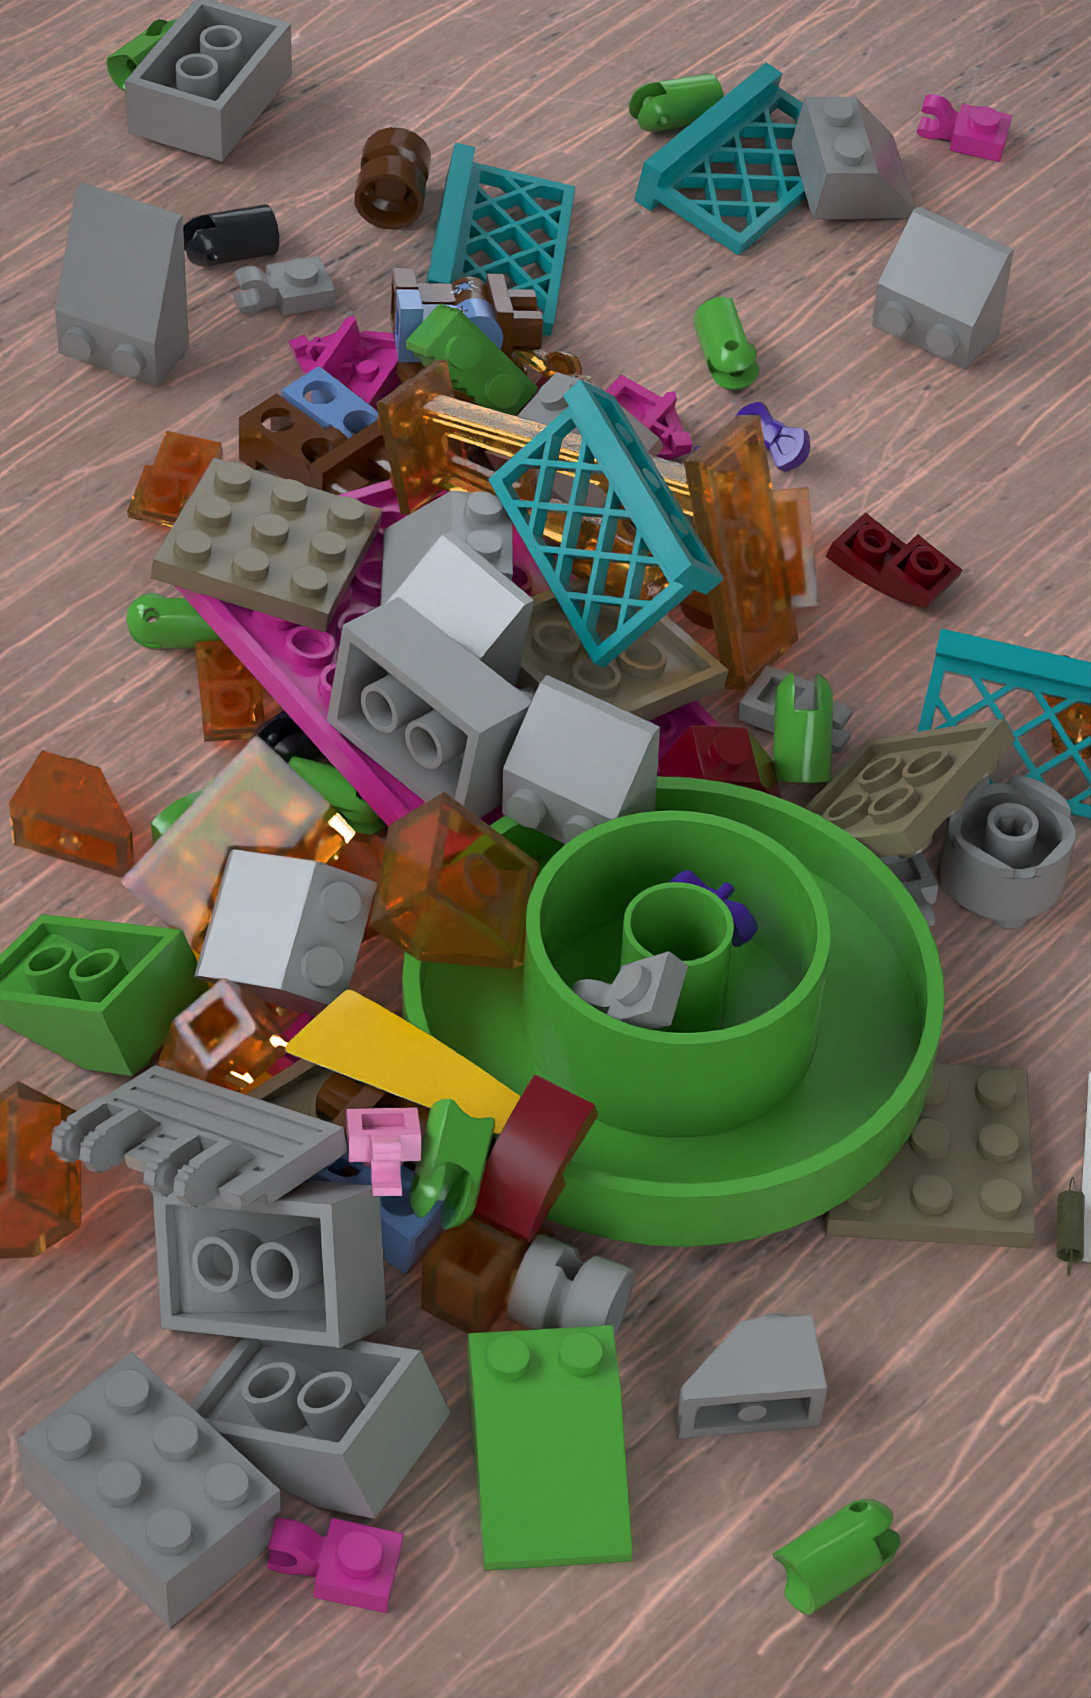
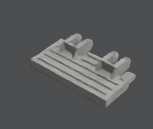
M157 1065L107 1096L98 1097L68 1116L66 1121H61V1124L55 1126L53 1133H51L53 1136L52 1147L50 1148L58 1155V1159L73 1163L76 1160H80L86 1166V1169L96 1173H104L105 1170L110 1171L111 1166L117 1167L126 1161L127 1167L144 1173V1181L142 1183L150 1189V1193L161 1197H168L169 1194H173L180 1200V1204L191 1208H198L199 1205L204 1206L205 1201L210 1202L220 1195L222 1202L242 1209L255 1200L267 1205L272 1204L348 1152L344 1129L341 1126Z

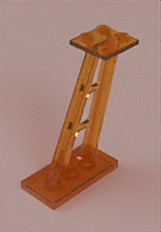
M436 360L376 403L378 427L384 436L391 468L390 481L397 495L401 515L412 514L443 490L448 492L452 490L473 493L488 492L497 496L488 480L495 472L468 461L464 442L512 458L547 426L455 399L447 360ZM760 415L736 416L683 461L684 464L650 455L684 513L694 517L696 533L724 578L706 595L694 590L681 602L712 616L720 663L729 670L724 687L731 690H747L753 685L767 665L772 666L799 639ZM570 432L563 438L558 461H578L582 435ZM530 468L520 477L521 483L514 482L512 484L520 500L534 501L537 477L535 469ZM556 471L571 477L575 476V472ZM591 474L590 483L600 487L607 497L609 481L606 476ZM553 497L550 499V503L569 505ZM621 504L620 510H625L624 506ZM548 513L543 537L561 545L566 514ZM583 516L576 549L596 551L602 518ZM618 520L612 553L632 555L636 531L628 520ZM649 550L648 556L653 557L652 553ZM610 562L609 568L628 576L630 564ZM646 566L643 584L660 592L670 585L660 567Z

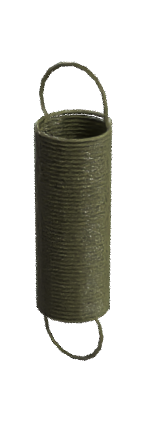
M1074 1177L1071 1178L1069 1190L1059 1193L1057 1205L1056 1256L1062 1261L1070 1262L1067 1267L1068 1276H1070L1072 1264H1076L1084 1258L1085 1195L1078 1189H1076L1077 1191L1070 1190L1072 1179L1075 1188Z

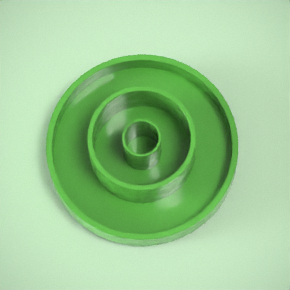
M658 776L655 811L612 819L581 833L567 844L533 828L524 827L514 819L504 816L477 834L451 858L425 893L411 923L404 952L402 1019L433 1036L486 1071L519 1096L522 1095L533 1075L536 1074L595 1104L598 1117L564 1170L563 1177L566 1186L546 1216V1219L577 1231L611 1240L643 1245L693 1247L722 1245L756 1239L802 1224L824 1214L849 1199L872 1181L890 1163L911 1135L925 1106L933 1078L944 1013V981L937 946L927 921L915 900L897 876L871 850L849 833L820 815L790 801L758 790L696 778ZM690 870L709 888L718 890L724 882L730 883L735 891L728 899L745 905L757 923L758 929L753 938L741 947H734L732 945L734 923L731 912L726 904L717 895L703 887L682 882L670 883L671 879L681 871ZM668 951L688 965L671 1025L655 1030L617 1020L597 1010L572 991L573 985L577 981L584 979L613 984L622 965ZM493 1133L490 1145L492 1150L499 1137L495 1133Z

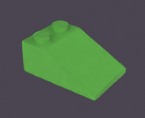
M41 914L0 954V1023L87 1070L133 1076L150 1063L153 1054L176 1030L189 1022L192 1013L207 999L212 991L207 981L194 977L198 962L182 929Z
M613 1325L468 1333L467 1391L484 1571L632 1561L621 1386Z

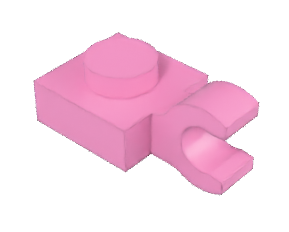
M417 1108L346 1109V1136L349 1162H362L365 1166L371 1168L372 1196H402L401 1165L405 1161H421V1130Z

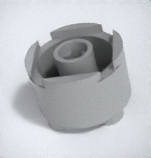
M1012 775L1009 783L989 784L990 777H986L980 780L965 796L966 803L962 809L948 817L939 863V886L945 894L953 897L954 900L971 912L993 919L997 925L1003 928H1020L1027 923L1029 918L1046 912L1060 899L1065 888L1075 845L1076 827L1074 828L1070 818L1072 810L1067 801L1050 786L1032 778Z

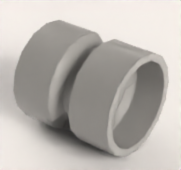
M540 1234L531 1243L517 1272L508 1302V1319L533 1330L554 1329L555 1327L571 1328L613 1325L615 1337L630 1300L634 1285V1268L600 1255H595L585 1262L581 1260L578 1247L545 1234Z

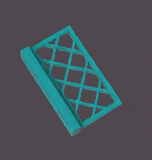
M767 62L764 63L648 158L642 168L634 201L649 211H652L662 203L738 256L806 198L801 177L783 175L781 165L798 166L794 151L778 149L776 139H793L803 102L779 87L783 73ZM778 108L793 118L796 124L772 123L770 114ZM742 137L764 138L766 149L742 148L740 139ZM712 162L734 163L736 174L711 173L710 164ZM746 164L770 165L772 176L748 175ZM681 188L704 189L706 200H690L678 191ZM715 189L740 190L742 201H717ZM751 190L776 191L778 201L776 203L754 202ZM721 216L746 217L748 227L741 233H738L722 222Z
M455 142L444 185L426 283L452 284V282L459 278L469 276L479 278L486 283L487 274H506L517 285L510 289L535 290L537 306L543 311L542 335L551 336L556 315L575 186L473 162L476 147ZM479 183L500 188L505 194L492 199L479 186ZM543 198L560 202L561 204L544 211L533 199ZM518 206L529 217L515 222L504 210ZM489 216L500 228L485 232L475 221ZM541 228L552 240L539 245L527 233ZM512 239L523 251L509 256L498 244ZM483 250L494 262L479 267L469 255ZM536 263L547 275L533 280L522 267Z
M580 379L563 395L569 406L488 480L592 662L604 668L690 593L696 590L706 595L724 578L614 395ZM577 427L582 435L578 461H558L563 438ZM530 468L540 469L534 501L520 500L512 484ZM556 471L575 472L569 505L550 503ZM591 474L605 475L609 481L604 508L585 506ZM621 504L624 506L625 510H620ZM548 513L566 514L560 547L547 546L543 540ZM583 516L602 518L596 551L576 549ZM618 520L633 521L637 528L632 555L612 553ZM649 550L652 553L653 557L648 556ZM574 558L594 560L587 594L575 593L569 585ZM610 562L630 564L623 598L603 596ZM646 566L660 567L670 584L651 601L639 600ZM580 603H585L584 609ZM601 605L621 607L617 630L602 642L596 632Z
M941 628L917 732L932 729L937 708L946 722L934 729L957 726L986 707H989L996 720L1005 719L995 702L1016 689L1031 692L1044 713L1015 731L1011 729L1016 738L1012 745L1029 771L1024 777L1046 784L1041 776L1072 757L1090 785V788L1066 801L1072 810L1071 816L1091 820V805L1081 803L1091 797V771L1079 754V752L1091 746V736L1074 746L1056 715L1076 703L1091 706V662ZM945 673L970 678L983 699L952 718L939 697ZM982 681L1003 687L989 694ZM1043 695L1064 701L1050 708ZM1049 720L1067 750L1036 769L1018 739Z

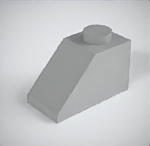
M772 1313L757 1319L741 1320L681 1387L676 1424L678 1439L820 1427L827 1384L813 1316H787L785 1314Z

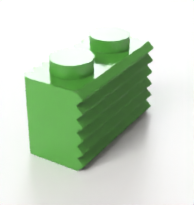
M442 303L439 304L406 340V349L414 352V357L421 359L422 365L429 367V372L437 375V380L474 399L481 410L483 421L494 426L505 427L537 391L538 387L460 309L457 310Z

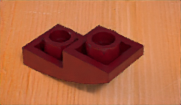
M866 512L832 542L825 556L842 570L873 589L894 599L922 608H927L960 577L963 571L920 535L917 534L910 542L905 544Z
M534 1074L509 1116L486 1162L473 1214L530 1243L566 1186L563 1172L598 1117L595 1104Z

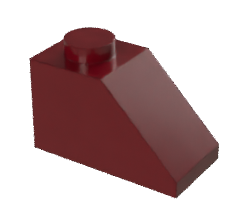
M691 725L658 762L661 777L696 778L724 782L758 790L782 799L773 760L747 727Z

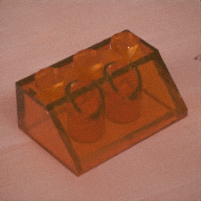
M256 735L120 882L169 928L182 929L190 947L200 955L231 850L312 860L331 865L340 857L345 845L356 832L315 789Z

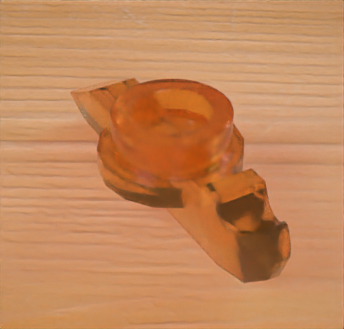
M512 350L511 354L549 379L557 372L592 383L591 376H582L581 363L577 356L571 352L558 350L548 354L543 350Z

